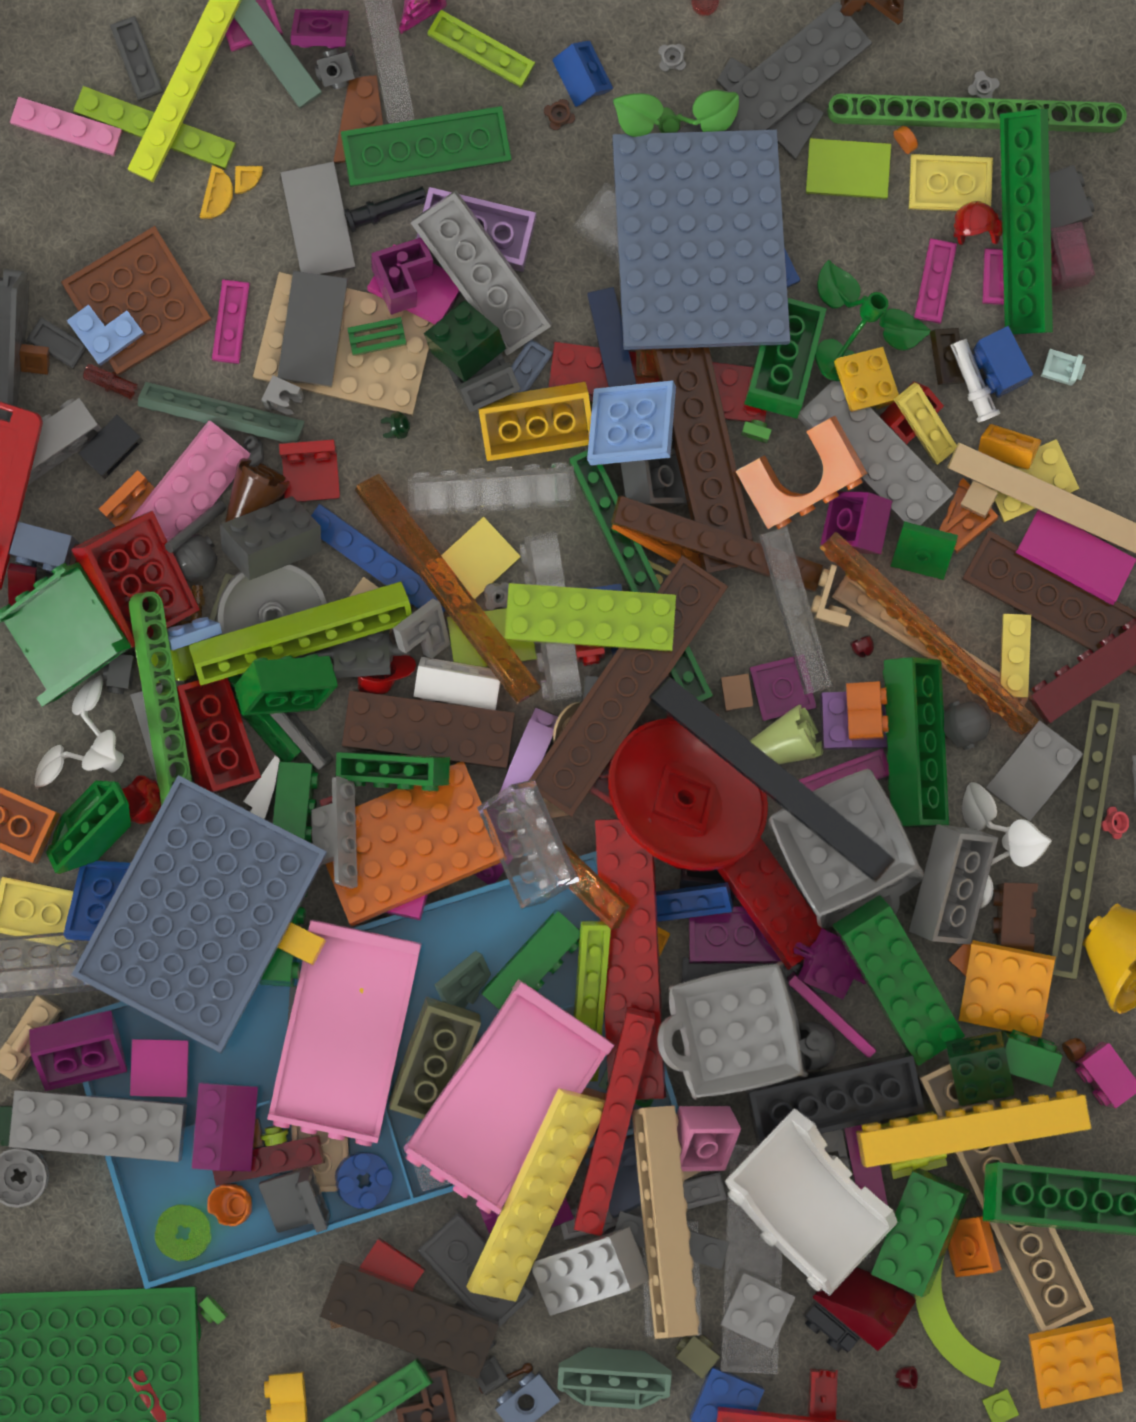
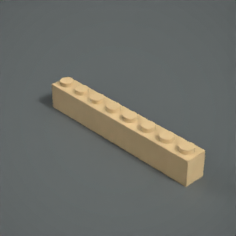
M675 1106L632 1110L655 1339L698 1335L699 1317L696 1313V1288L692 1278L693 1259L689 1249L690 1230L687 1227L686 1220L687 1202L683 1191L684 1173L681 1170L680 1162L681 1145L678 1141L677 1133L678 1116L675 1113Z

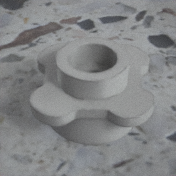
M682 44L660 46L658 53L661 55L660 69L664 72H667L669 69L684 70L686 67V62L683 60L685 47ZM673 55V56L675 57V59H674V60H671V59H670V56Z
M983 71L976 72L973 84L968 87L969 95L977 98L993 99L992 94L995 89L999 88V80L986 76ZM981 85H985L986 89H982Z
M507 582L501 584L492 583L485 587V607L488 610H494L496 607L507 608L509 587Z

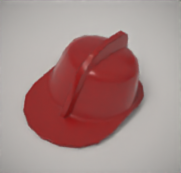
M408 655L393 656L390 664L391 674L357 677L359 692L385 694L389 692L395 680L407 677L415 671V660Z

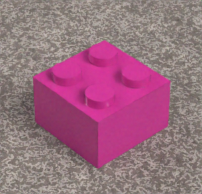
M1100 1042L1075 1062L1078 1066L1075 1072L1084 1083L1087 1082L1093 1086L1095 1090L1091 1093L1101 1106L1117 1108L1136 1094V1078L1110 1043Z

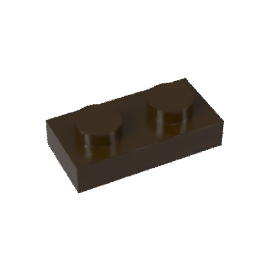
M959 328L934 329L930 331L938 385L964 383L965 379L950 347L951 344L960 341Z

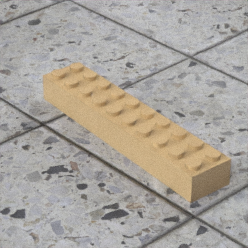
M950 1062L918 1076V1081L937 1117L945 1116L946 1110L956 1108L965 1109V1112L973 1111L972 1106L989 1103L993 1104V1108L996 1107L993 1100L960 1106ZM1013 1142L953 1153L982 1214L985 1165L996 1162L1024 1165ZM989 1222L992 1235L1040 1332L1055 1329L1094 1310L1055 1228Z

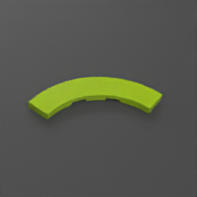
M942 1261L930 1293L923 1298L914 1294L919 1318L930 1340L946 1360L971 1379L993 1388L1001 1361L971 1345L952 1322L942 1293Z

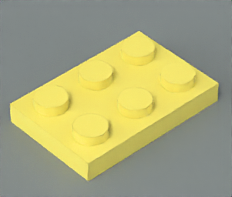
M1057 439L1039 446L1029 469L1008 464L1069 493L1080 489ZM997 491L998 496L994 503L1003 523L1036 509Z

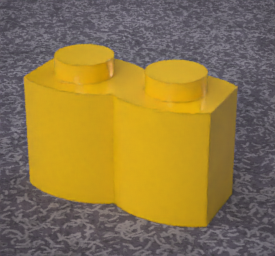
M304 1371L270 1374L269 1381H264L265 1398H270L271 1409L266 1410L267 1422H308Z

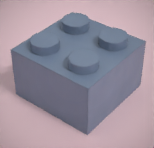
M18 522L9 554L20 565L42 566L46 573L54 575L52 570L63 563L69 566L72 555L71 549L74 548L75 543L79 544V542L71 535Z

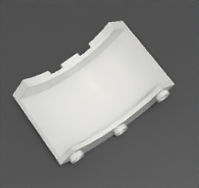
M794 1108L725 1182L730 1189L729 1197L741 1206L762 1231L761 1238L771 1247L775 1245L808 1277L807 1282L816 1291L819 1292L822 1289L828 1295H831L898 1222L890 1207L876 1197L867 1187H863L861 1190L849 1178L852 1173L837 1156L827 1154L824 1150L827 1143L819 1133L816 1125Z

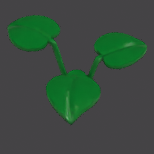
M830 260L826 261L817 279V290L822 301L833 309H839L844 304L847 308L861 305L860 316L862 318V321L844 346L835 339L823 340L817 346L815 360L822 375L827 379L840 381L834 360L856 354L848 350V347L867 322H876L880 318L879 325L884 328L883 338L890 346L902 351L914 348L930 334L931 330L918 319H914L910 314L899 309L886 310L889 302L886 296L880 292H873L868 297L863 296L862 299H859L861 288L858 281L851 274L835 266Z

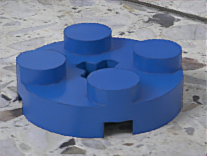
M369 1152L351 1154L341 1161L335 1172L337 1193L346 1204L352 1207L371 1209L386 1198L393 1176L386 1162L379 1156ZM367 1173L369 1175V1184L359 1188L357 1176L359 1174L364 1176Z

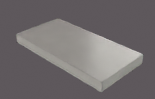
M334 162L281 172L300 271L326 275L356 269Z

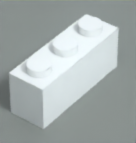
M421 657L417 670L414 697H418L423 701H441L453 705L496 710L503 671Z

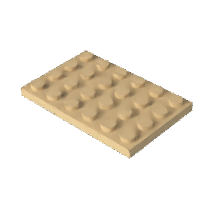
M281 272L278 274L253 374L254 379L270 382L273 375L276 377L278 375L293 275ZM347 288L332 387L296 382L289 383L300 387L304 391L393 412L399 411L402 414L413 416L429 352V346L423 333L435 324L407 310L390 315L383 298L375 294ZM401 317L407 345L353 356L347 328ZM396 325L377 330L357 333L354 335L355 337H359L368 334L398 329V327ZM396 335L357 343L356 345L359 348L398 340L400 337Z

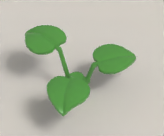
M722 90L703 92L696 98L692 108L693 114L697 119L684 117L682 114L676 115L672 109L663 107L660 100L650 94H627L613 99V103L622 130L629 136L639 137L648 135L652 131L654 124L657 125L661 133H677L681 121L692 125L700 124L703 132L725 131L730 127L737 115L739 96L736 92Z

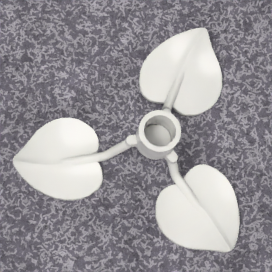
M99 675L86 683L77 693L72 705L73 714H81L84 721L97 735L93 745L85 756L67 751L63 752L64 747L62 745L54 746L48 750L37 767L35 775V788L37 790L39 787H44L51 783L59 775L66 758L82 761V767L86 771L103 767L113 773L121 766L124 755L115 749V733L112 730H106L101 733L88 717V711L96 706L100 698L103 675Z
M971 782L967 786L962 802V813L966 824L970 828L983 830L987 826L990 829L1006 833L1002 838V844L1007 851L993 858L991 865L1008 856H1011L1012 861L1020 867L1029 866L1036 862L1046 851L1052 840L1041 833L1034 824L1024 819L1016 820L1010 827L993 824L991 821L997 816V807L993 797L978 783ZM989 875L980 909L987 906L993 896L994 887Z

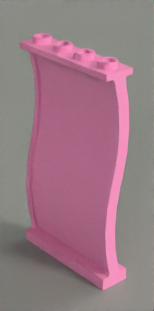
M312 919L308 931L325 939L326 943L314 966L305 961L302 962L267 1119L272 1120L273 1125L277 1127L289 1128L291 1124L300 1126V1131L305 1133L317 1134L318 1130L328 1132V1137L332 1139L344 1140L346 1136L355 1138V1143L372 1146V1142L378 1143L380 1139L384 1113L422 943ZM360 988H364L363 994L359 992Z
M519 979L490 1026L443 1089L409 1142L403 1147L404 1151L408 1154L407 1160L417 1167H420L422 1164L431 1169L429 1174L442 1183L446 1179L455 1185L453 1190L464 1198L470 1195L477 1200L476 1206L488 1214L494 1211L499 1215L502 1211V1206L508 1198L558 1088L581 1094L606 1054H609L614 1046L611 1041Z

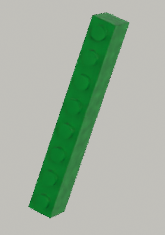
M279 762L273 816L274 825L309 843H312V826H310L312 809L317 808L316 799H313L314 789L319 787V773L315 772L312 764ZM302 903L291 922L299 927L300 924H305L306 908L302 907ZM277 948L259 982L260 985L294 987L295 979L300 977V962H297V957Z

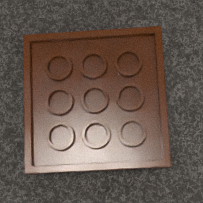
M155 226L61 281L78 311L89 305L104 326L125 311H128L143 331V336L108 360L118 376L212 320Z

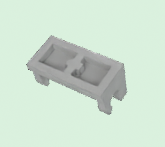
M273 375L261 401L265 408L270 411L274 409L285 415H292L294 412L285 408L290 406V399L294 402L302 403L305 396L300 387Z

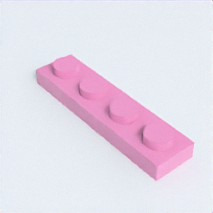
M21 97L17 99L10 123L111 156H115L123 132L122 129Z

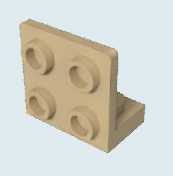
M831 564L828 569L824 568L822 570L818 583L819 586L823 587L820 596L816 595L814 597L810 612L815 613L814 619L847 628L851 616L845 615L846 609L833 605L825 609L837 565Z

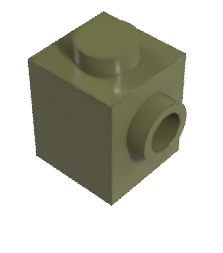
M702 1333L699 1337L696 1335L684 1336L675 1347L678 1350L676 1358L702 1379L717 1362L720 1355L712 1349L714 1343Z

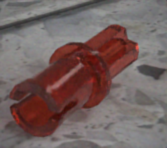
M88 364L83 373L85 380L104 387L106 392H109V390L129 398V400L133 399L134 391L138 388L137 383L117 376L116 372L110 373L92 364Z

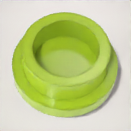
M274 1125L266 1127L265 1133L260 1135L261 1140L265 1141V1146L284 1143L287 1141L288 1129H282Z

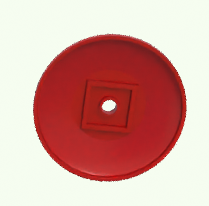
M673 718L651 721L638 727L623 740L612 758L608 785L614 811L620 823L633 840L656 858L684 869L698 871L716 870L741 860L759 841L767 821V795ZM678 795L687 797L690 804L686 805L680 802Z

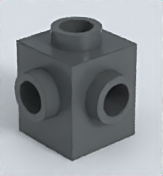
M339 48L330 49L323 52L324 57L316 60V75L319 81H323L324 87L332 85L333 89L342 88L349 85L348 80L360 76L353 49L339 52Z

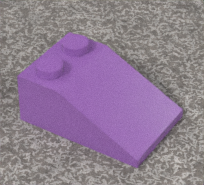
M822 692L820 694L823 750L888 748L885 732L884 739L850 741L847 692ZM882 705L883 716L886 715V708L884 705Z

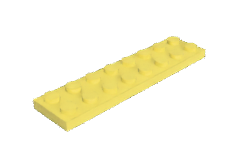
M558 1088L466 1287L470 1292L516 1302L600 1123L605 1103L603 1099Z

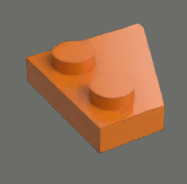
M964 478L959 482L956 494L939 529L940 531L958 535L954 548L956 554L998 520V515L992 508L986 518H983L961 507V502L971 486Z

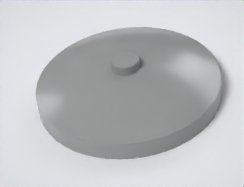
M289 564L250 581L240 571L228 582L221 594L217 609V622L220 623L221 635L327 604L314 578L296 565ZM311 652V653H308V654H304V655H301V656H298V657H294V658H304V657H306V656H308V655H312L314 652Z

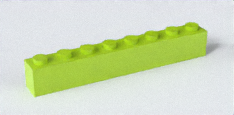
M400 581L188 646L200 685L244 673L252 662L258 658L265 657L268 660H273L285 656L298 657L394 628L409 617L412 611L408 596Z

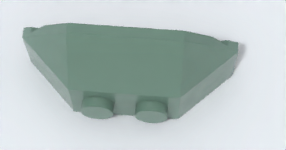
M587 1347L559 1363L557 1389L587 1406L641 1409L657 1402L661 1398L670 1397L672 1371L645 1351Z

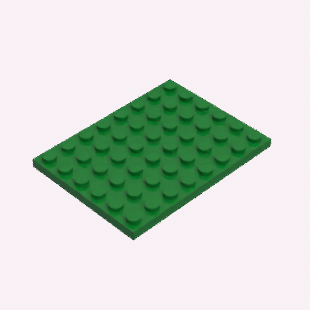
M197 1286L0 1293V1422H157L150 1412L155 1404L153 1395L148 1391L137 1392L129 1381V1376L137 1385L150 1383L159 1399L160 1407L166 1413V1420L164 1422H201ZM143 1370L148 1380L140 1382L135 1378L134 1374ZM140 1394L149 1396L151 1400L149 1409L139 1396Z

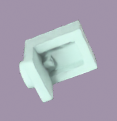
M1049 349L1041 377L1072 386L1076 379L1081 380L1084 374L1086 364H1082L1083 355L1072 356Z

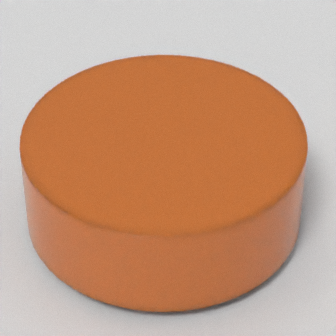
M901 126L893 132L895 140L906 154H910L918 148L917 139L908 127Z

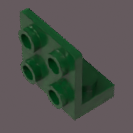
M1001 1031L946 1042L960 1106L1014 1095Z

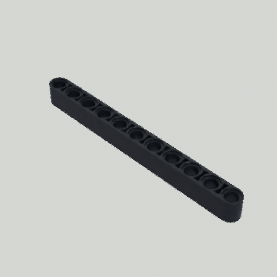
M666 676L651 693L649 698L659 708L871 880L877 882L895 862V859L881 846L671 677Z

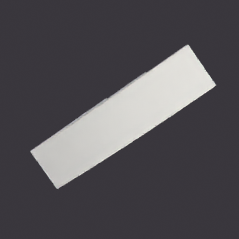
M274 756L261 775V778L258 779L243 801L252 807L251 813L265 819L275 788L279 758Z

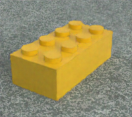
M586 382L512 393L478 409L487 461L589 445L591 408Z

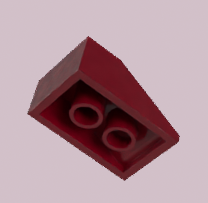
M857 1267L831 1295H828L821 1289L819 1292L816 1291L812 1297L877 1351L896 1335L916 1302V1299L904 1289Z

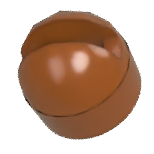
M1072 1038L1062 1043L1063 1051L1073 1063L1082 1058L1086 1053V1045L1079 1038Z

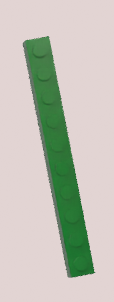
M588 450L569 458V465L630 592L657 593L661 586L641 544L612 529L613 524H611L618 496L603 465H590L587 460ZM688 645L669 674L673 680L703 703L712 699L713 695Z

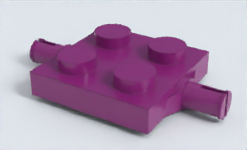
M822 928L816 941L810 947L802 943L795 945L803 951L794 947V953L805 957L803 968L797 979L841 999H844L853 980L864 985L866 984L838 935Z

